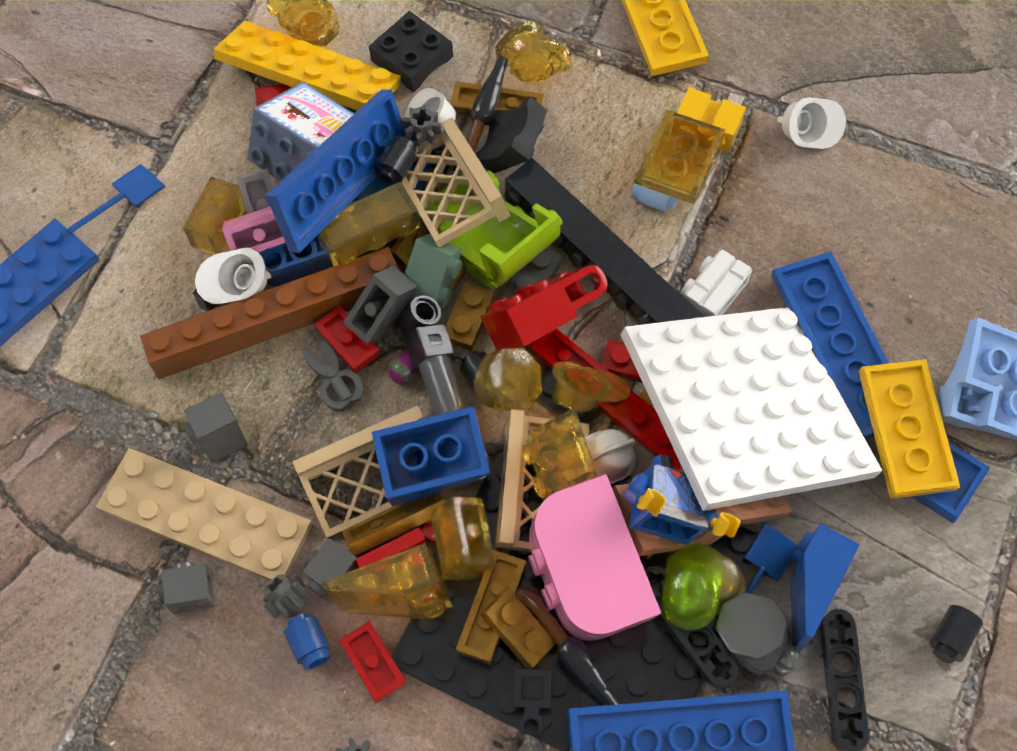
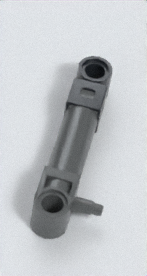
M420 295L411 301L399 318V327L407 336L405 344L413 370H420L434 416L464 409V401L450 361L454 350L445 324L435 325L441 317V308L433 298ZM483 442L489 470L491 469L489 456L503 451V445L500 442ZM486 476L454 488L459 491L471 490Z

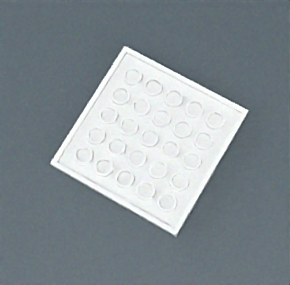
M789 307L626 326L621 333L623 342L703 511L872 479L882 472L880 465L833 380L827 375L825 367L819 363L812 351V343L801 331L797 323V316L790 311Z

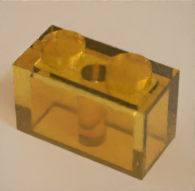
M210 177L183 226L192 247L215 255L223 251L227 243L222 231L223 222L240 217L246 207L239 185Z
M451 497L431 513L443 580H473L495 565L482 498Z

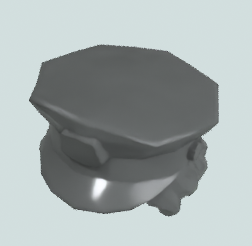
M744 592L723 603L719 610L720 614L715 629L738 665L759 675L773 672L778 677H784L795 671L799 657L797 650L790 645L791 632L787 629L789 620L773 598Z

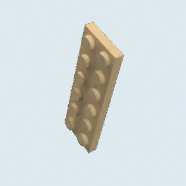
M128 448L96 505L99 512L268 581L280 574L288 577L313 526L312 521L131 448Z

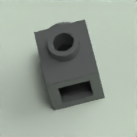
M328 538L319 551L314 550L304 563L305 569L303 574L309 582L306 585L307 588L322 599L328 595L336 601L359 570L355 560L357 557Z
M183 562L175 564L173 569L162 570L163 582L158 583V596L160 603L164 604L173 614L215 607L213 573L206 564L195 565L194 563Z

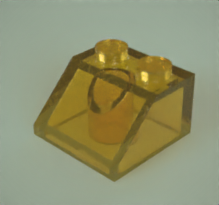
M575 409L567 411L529 432L526 444H523V452L527 464H533L536 474L533 477V483L538 497L543 496L545 500L555 492L598 476Z

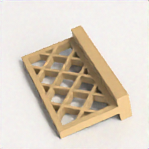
M452 117L441 123L444 131L434 136L433 144L427 140L421 143L420 147L416 146L417 151L414 162L418 163L414 171H408L402 181L405 190L438 248L495 216L499 223L511 217L501 194ZM445 144L446 147L441 156L431 155L432 150ZM426 163L437 164L434 173L423 172ZM446 165L457 166L453 175L442 174ZM418 180L429 181L425 191L414 190ZM438 182L449 183L445 193L434 192ZM457 185L469 186L466 195L454 194ZM430 200L441 201L437 211L426 210ZM450 202L461 203L457 214L446 212ZM470 205L483 206L484 208L474 215H466ZM442 220L453 222L451 228L438 234L437 230Z
M418 405L292 461L327 539L393 507L389 502L381 505L383 499L386 498L384 486L382 491L363 485L370 467L380 471L379 465L372 462L376 453L372 432L423 419ZM370 454L368 461L361 458ZM352 461L365 465L359 483L341 477L345 465ZM339 468L336 475L330 473V471ZM321 475L334 479L328 497L314 493L309 481ZM338 482L357 488L351 505L332 499ZM361 489L380 496L376 507L368 512L355 507ZM317 499L325 502L323 510H321ZM332 504L348 510L344 523L330 529L325 519L329 505ZM353 512L360 514L359 516L350 519Z
M511 409L505 428L495 540L496 551L509 552L510 550L531 552L530 542L519 541L520 528L529 521L533 522L539 507L531 512L523 502V494L533 487L543 500L548 498V494L538 483L550 473L563 487L561 490L572 486L557 471L561 459L552 465L541 450L551 442H554L564 452L567 446L559 436L566 431L580 433V438L589 435V424L524 415L525 411ZM529 426L542 428L549 438L537 447L528 437ZM528 446L531 452L526 455ZM534 455L547 468L536 479L525 468L526 462ZM524 478H525V479L528 481V483H529V484H528L527 486H525V487H524ZM523 512L527 517L521 521V514Z

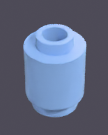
M648 173L647 175L639 174L633 186L631 196L637 199V202L666 213L669 208H675L680 191L676 190L677 183Z

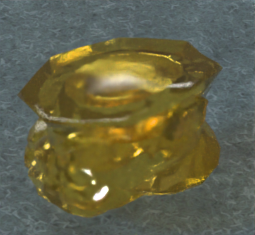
M267 0L269 14L277 17L280 26L286 30V35L289 37L307 41L318 47H325L339 34L338 15L333 12L334 8L327 0Z
M527 21L507 31L495 46L496 58L498 56L507 58L510 74L523 83L535 84L547 80L557 72H567L572 67L571 53L568 48L552 37H545L544 26L540 23Z
M502 348L501 351L492 352L485 356L479 364L478 373L474 380L475 395L482 404L489 408H504L505 411L511 409L529 410L542 393L541 367L524 348Z

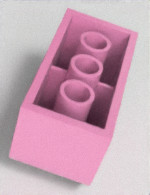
M606 474L555 492L543 501L530 527L529 542L532 555L529 556V561L535 576L541 575L545 589H542L541 593L547 609H554L559 623L569 634L587 641L600 640L648 622L661 614Z

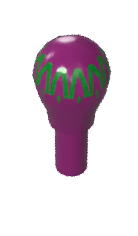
M408 351L394 358L388 367L389 377L393 382L400 385L412 382L419 371L413 370Z

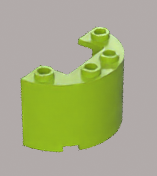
M487 170V174L499 191L498 186L500 183L493 172ZM457 185L454 194L466 195L469 186ZM448 186L445 187V188H444L442 191H440L439 193H445L446 190H447V188H448ZM430 200L426 210L437 211L441 201ZM504 201L511 217L499 223L495 216L448 243L463 249L459 260L462 261V265L466 266V273L487 287L498 288L560 236V226L563 223L560 216L554 210L550 209L548 211L536 203L532 206L536 218L533 219L526 215L519 206H512ZM450 202L446 212L457 214L461 203ZM470 205L466 215H474L484 208L483 206ZM442 220L437 230L438 234L451 228L453 222Z

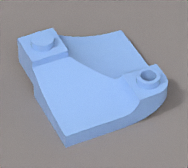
M980 318L969 320L967 333L956 364L945 385L939 388L937 401L943 422L959 428L979 430L1017 441L1016 332Z

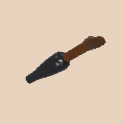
M503 56L497 57L494 68L483 84L471 109L473 124L467 137V142L474 153L484 126L489 125L494 120L497 112L504 73L508 64V59Z
M537 588L530 590L519 589L516 592V597L536 616L558 645L556 651L558 659L568 669L569 673L603 706L620 704L587 647L577 637H569L545 606L540 591Z

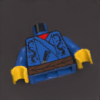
M669 455L653 457L651 466L643 473L636 475L624 492L625 499L631 503V529L684 545L689 544L707 530L712 531L716 536L726 534L728 537L733 538L741 523L737 517L729 513L721 512L719 515L711 510L703 511L686 474L674 470L673 460Z

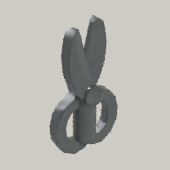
M325 340L319 342L323 360L310 348L304 347L303 354L307 364L316 374L325 378L320 387V394L328 408L334 411H343L350 403L361 400L364 394V386L360 377L353 371L340 370L338 357ZM348 378L355 383L356 391L354 394L351 393L343 379ZM330 387L334 389L341 402L335 403L329 398L328 389Z

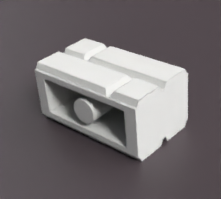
M723 249L719 250L714 258L708 256L699 268L701 274L696 280L690 278L680 294L705 317L723 315L749 282L752 273L751 267L740 260H736L734 256Z

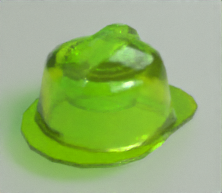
M701 543L684 546L672 556L668 565L662 588L663 609L667 618L679 628L698 630L708 625L716 615L724 574L722 560L719 554L710 546Z

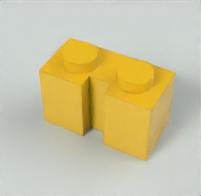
M689 87L676 113L673 133L685 139L701 142L713 149L730 152L742 125L746 107L724 99L722 103L711 100L712 95Z

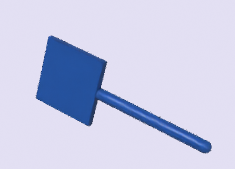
M140 164L112 183V186L120 192L119 194L70 226L67 232L73 233L124 197L137 207L162 190L165 185Z
M767 523L763 524L744 556L746 560L758 567L745 593L752 594L764 572L774 580L779 581L798 546Z

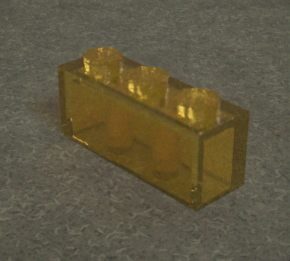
M399 182L346 206L317 235V238L333 266L347 264L354 261L361 254L370 250H378L385 246L387 242L398 237L409 236L416 229L420 228L418 210L403 184Z

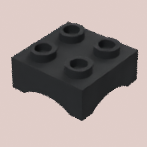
M408 11L369 45L371 61L389 72L400 75L401 82L414 93L432 71L440 65L447 63L453 57V45L451 40L411 11Z
M531 96L524 98L521 105L514 109L497 110L494 120L489 124L485 145L480 151L475 153L484 169L497 173L528 162L535 152L534 146L538 135L544 128L543 122L548 110Z

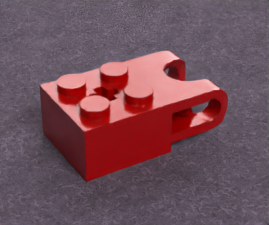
M596 265L582 267L573 272H563L548 280L544 279L535 284H526L514 291L516 295L507 299L503 297L488 305L490 311L481 315L480 318L496 351L525 347L578 317L575 310L601 296L607 289V280L603 271ZM587 275L594 279L593 290L589 292L583 290L580 282L581 278Z

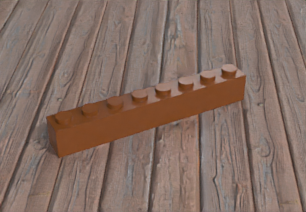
M390 248L378 250L260 292L247 299L232 302L140 335L148 363L157 378L162 379L314 324L339 305L346 312L350 311L374 274L393 265L398 269Z

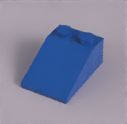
M474 406L372 432L386 499L392 506L424 499L490 474Z
M821 523L814 533L806 531L791 557V560L796 562L791 572L792 646L797 650L798 654L813 638L860 545Z

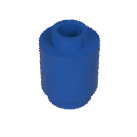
M302 613L287 622L289 626L284 630L285 637L297 663L302 664L304 670L314 669L331 658L329 653L331 647L316 616H308L307 613Z

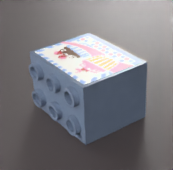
M302 82L254 108L247 160L263 170L268 169L270 175L282 181L354 113L305 82Z

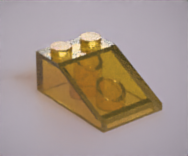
M666 110L636 174L634 183L694 204L710 176L720 153L725 129Z
M425 543L322 582L323 589L343 612L420 619L423 617H437L444 613V609L453 606L441 568Z

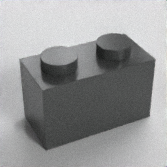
M394 265L374 274L345 319L344 324L365 343L369 344L388 333L418 286Z
M222 392L184 410L189 422L183 424L190 441L194 444L199 455L206 453L211 463L249 446Z

